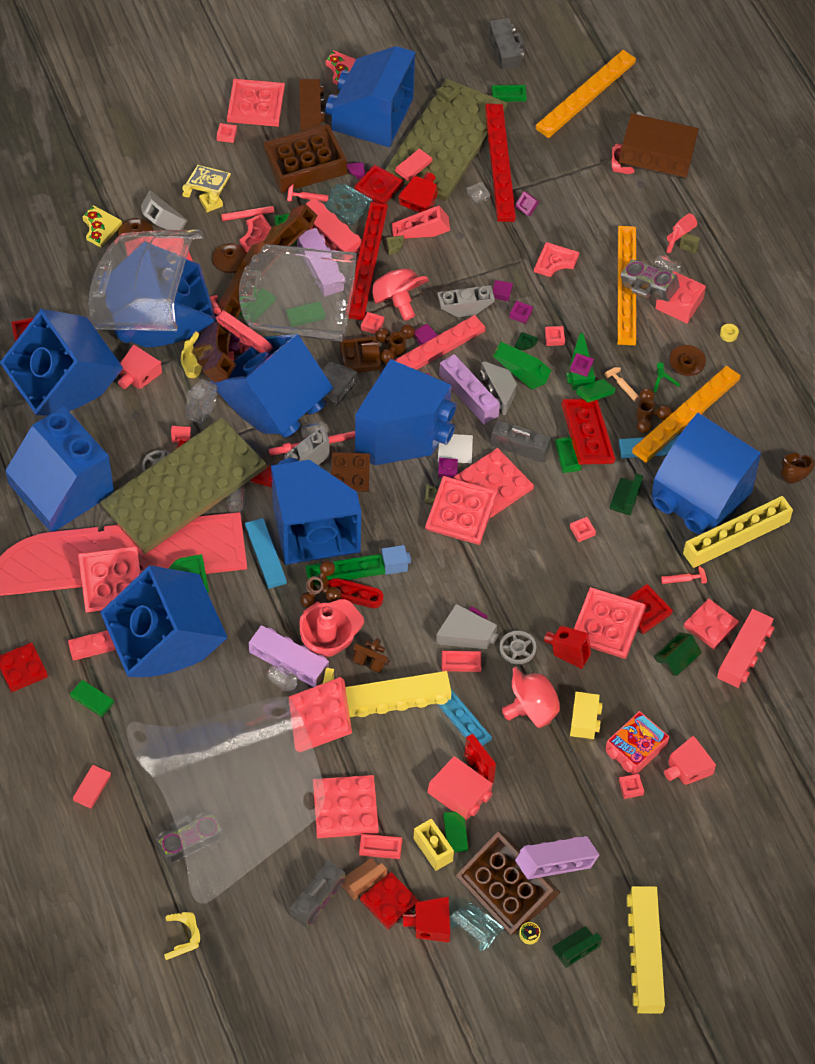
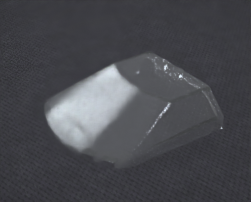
M162 230L122 233L115 239L101 258L90 286L88 306L94 328L177 331L174 299L191 240L203 239L204 234L202 231Z
M266 244L261 248V252L258 255L252 257L249 266H246L241 277L239 303L245 322L251 329L285 335L298 334L300 337L343 342L346 337L354 290L356 253Z

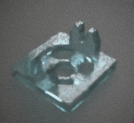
M336 184L335 189H331L329 200L324 205L326 209L334 213L338 218L353 225L369 208L370 202H373V199L346 184L342 186ZM345 194L352 195L350 199L344 200L340 198V196ZM335 202L341 205L340 210L336 209ZM345 203H351L353 207L350 209H346L343 207V205Z
M473 903L453 912L450 917L452 919L450 927L455 929L456 926L460 925L481 942L478 947L480 951L487 949L494 938L501 934L504 929ZM479 928L484 929L487 933L482 932Z

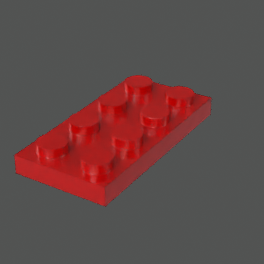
M563 399L561 406L578 464H613L616 459L598 400L588 403L584 399Z

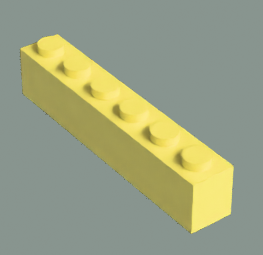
M781 496L686 541L683 554L691 566L695 568L789 523L793 509L785 498Z
M447 671L345 687L350 717H365L374 713L385 714L393 710L404 711L408 708H422L436 703L445 704L451 699V688Z
M632 887L630 894H627V907H631V914H628V926H632V933H629V946H633V953H630V964L634 966L635 971L631 975L632 986L636 987V993H633V1006H637V1013H663L665 998L657 887Z

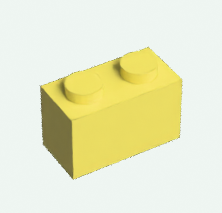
M582 692L575 693L570 736L594 739L595 732H599L600 720H597V714L601 715L602 703L599 702L600 695Z
M432 819L414 828V840L435 871L453 862L454 850Z

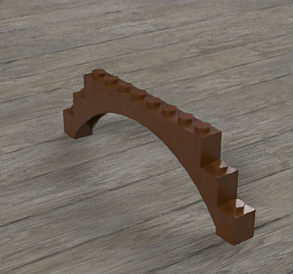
M307 204L292 209L286 221L272 227L264 241L251 245L218 304L221 312L226 311L237 319L248 297L265 273L302 234L311 229L318 215ZM217 319L204 329L191 352L198 358L197 363L204 368L202 372L215 383L229 379L236 366L229 357L231 332L221 326Z

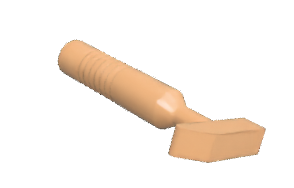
M615 367L605 372L607 378L613 376L617 380V384L634 402L639 400V395L623 378H619L616 373L620 372L621 368Z

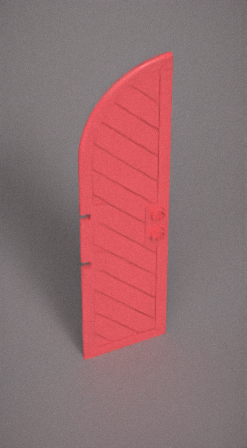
M240 512L199 516L146 554L137 547L140 574L149 565L169 569L177 559L200 554L203 556L206 574L247 569ZM119 525L104 526V531L98 532V527L33 535L17 542L0 556V596L82 587L78 554L137 547V545Z

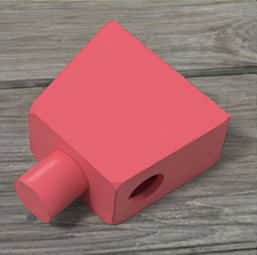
M133 345L120 363L123 369L119 373L121 379L118 381V384L123 389H126L130 384L138 389L143 388L162 373L161 362Z
M692 736L670 755L668 762L670 768L666 769L664 774L669 781L679 777L682 783L687 785L713 775L716 764L697 739Z

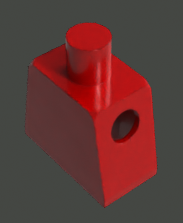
M430 172L426 173L424 179L414 176L399 195L400 205L418 213L433 208L438 195L437 185L433 183L436 176Z
M561 626L556 634L548 631L545 635L544 642L553 646V653L556 657L583 669L591 655L589 633Z
M449 897L415 903V914H403V927H415L416 938L450 942Z

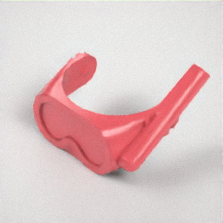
M615 144L612 147L613 172L634 173V168L621 167V164L617 162L622 145Z
M689 213L673 227L674 231L667 236L669 242L667 253H671L677 239L697 226V220L694 215Z

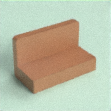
M371 858L346 875V881L342 887L354 901L387 876V868L383 863L377 865Z

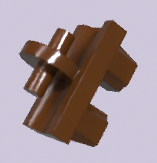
M378 638L374 642L367 640L365 646L370 647L371 650L355 643L353 648L355 651L353 662L355 664L363 666L368 657L373 660L369 669L380 674L384 666L389 665L390 660H388V657L377 653V651L381 653L385 651V647L380 646L381 640Z

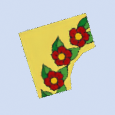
M94 205L83 216V221L89 226V232L86 236L87 240L100 248L122 225L121 220Z

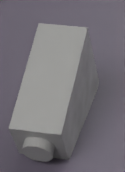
M456 604L438 631L436 643L439 645L487 649L490 643L494 644L498 637V633H496L497 625Z

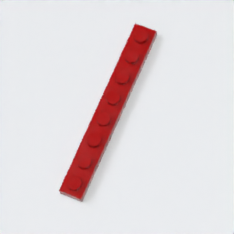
M486 103L485 115L497 222H515L516 216L503 104Z
M370 202L346 318L364 320L388 204Z

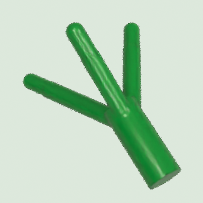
M662 362L657 363L655 373L658 374L653 392H657L660 380L663 377L677 387H680L676 380L665 373L664 364Z

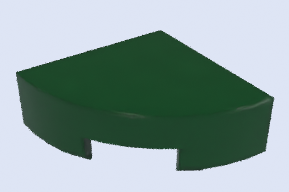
M521 332L514 348L518 350L531 349L537 344L538 338Z

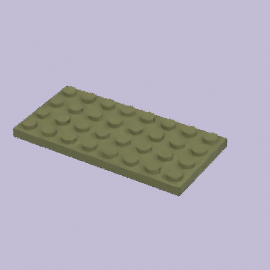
M446 78L442 86L444 88L458 87L461 89L460 94L450 102L436 94L385 169L387 172L402 179L403 184L408 185L412 179L407 181L395 172L396 167L420 148L432 157V162L415 176L424 179L427 172L434 174L436 179L433 183L438 188L437 198L447 201L488 138L485 115L486 103L503 104L504 112L508 104Z
M221 417L102 500L100 504L137 547L146 554L267 469V464Z

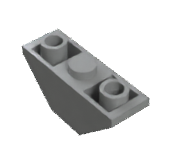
M152 191L148 192L141 204L144 216L154 224L172 233L179 231L180 234L188 221Z
M491 285L438 292L441 309L456 317L477 315L495 300Z
M482 362L481 371H479L482 381H485L487 390L500 403L499 409L502 415H506L515 397L517 384L508 369L488 362Z
M325 426L318 428L284 455V459L311 460L317 465L329 457V439Z

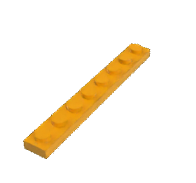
M622 50L537 123L536 130L550 138L634 65L636 58Z
M618 226L617 345L636 346V294L631 292L632 289L623 286L620 276L631 259L636 260V227Z
M725 366L633 447L632 453L647 463L685 429L697 412L702 414L740 380L741 375Z

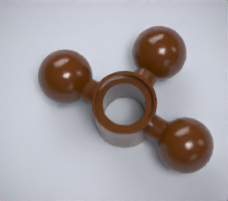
M404 325L400 332H394L391 335L385 328H380L376 331L375 336L378 342H389V349H384L380 353L382 362L388 363L390 359L394 360V356H400L405 353L406 339H411L415 334L413 326Z
M644 388L639 394L641 400L638 403L636 417L639 420L637 429L641 433H647L651 430L652 424L650 421L653 415H657L661 420H665L671 415V409L666 405L656 409L652 401L654 392L649 388Z
M323 561L320 564L321 573L308 579L306 586L309 592L303 593L300 597L302 606L309 608L315 604V594L322 591L326 593V598L329 602L341 598V591L338 588L328 587L329 581L326 576L332 575L335 571V564L332 561ZM315 579L320 581V589L315 586Z

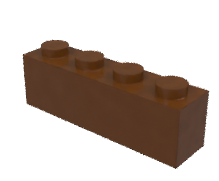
M299 79L300 132L323 126L321 122H324V112H321V109H324V99H320V96H324V88L320 86V79Z

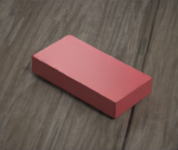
M419 148L398 165L395 172L409 181L432 162V157Z
M442 651V671L481 672V651Z
M92 765L74 795L73 801L92 809L110 779L111 773Z
M361 834L359 856L400 859L402 837Z

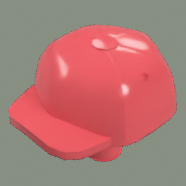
M408 268L390 271L373 284L375 304L392 299L395 308L399 309L404 321L414 318L416 314L410 304L412 299L408 291L428 282L429 279L426 276L419 277L413 270Z
M346 599L318 604L300 617L302 642L310 651L325 657L334 656L352 643L354 635L364 625V617Z
M517 667L512 668V688L517 698L514 699V703L503 706L502 713L505 719L511 721V719L519 715L523 717L528 715L538 728L550 724L560 711L558 695L551 682L543 674L532 673L524 675Z

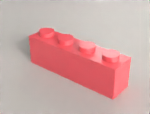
M313 198L306 203L318 215L311 229L317 228L319 234L324 236L325 244L336 255L346 262L360 252V237L354 234L345 223H342L334 213L326 209L322 202Z
M754 609L751 610L719 669L718 679L739 688L742 682L746 683L750 672H748L749 668H754L758 660L757 653H762L766 645L765 638H770L775 627L772 626L773 618Z

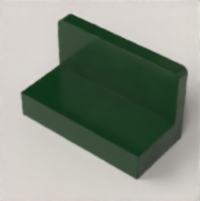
M636 474L634 481L624 478L619 479L610 504V510L631 516L642 486L643 475Z
M679 632L654 655V658L658 663L667 664L672 674L678 676L702 651L692 634Z
M584 926L555 944L552 950L565 968L598 949L602 938L597 932L592 934Z

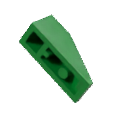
M583 333L579 334L570 362L569 373H566L567 384L571 385L572 391L577 390L578 387L595 382L593 367H591L587 377L570 372V367L576 353L590 357Z
M499 342L493 354V357L531 390L546 384L552 371L538 358L503 342Z

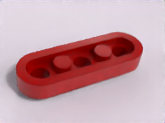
M338 578L329 581V588L336 587L341 591L340 599H346L352 604L373 609L383 604L384 595L378 588Z

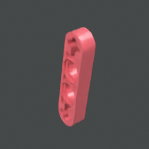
M222 311L216 317L221 326L258 352L269 353L273 349L272 345L265 338L226 311Z

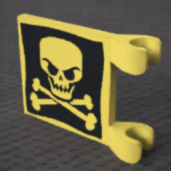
M197 165L188 182L183 185L184 192L182 196L190 197L192 189L210 193L209 203L216 204L231 173Z

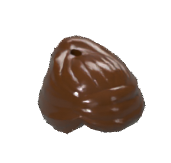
M797 452L786 455L782 460L781 477L789 484L806 478L815 466L814 459L810 455L801 456Z

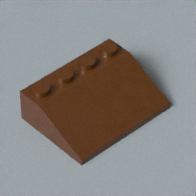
M631 113L618 163L623 166L687 180L699 128Z
M329 124L263 142L272 173L281 193L287 192L292 184L294 190L347 175V159Z
M498 831L459 871L456 877L510 935H513L523 924L529 922L544 910L561 892L546 876L527 879L515 861L521 849L505 833Z

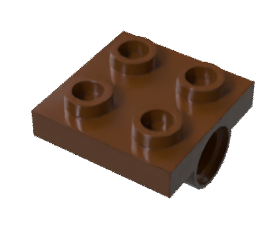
M376 336L339 340L345 374L381 370L379 345L376 341Z
M332 452L331 475L356 492H369L370 454Z

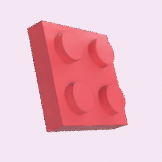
M708 599L684 623V628L715 650L738 626L739 621Z

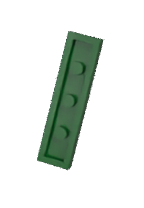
M382 554L333 561L335 571L332 575L326 577L330 581L334 578L351 580L385 574ZM320 564L305 566L307 579L321 573ZM317 579L314 581L315 585L321 584Z

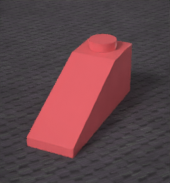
M440 206L433 207L392 223L393 237L403 235L404 239L435 237L450 231L449 216Z

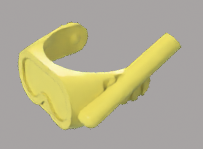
M196 331L190 340L184 343V349L181 352V364L188 378H196L202 371V366L197 363L196 356L191 353L194 348L193 344L199 336V333Z
M182 912L181 914H171L165 917L166 921L183 922L191 931L190 943L174 947V951L164 954L166 960L199 947L200 933L193 912Z

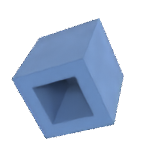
M404 545L382 549L381 554L385 575L408 571L411 557L410 553L406 552Z

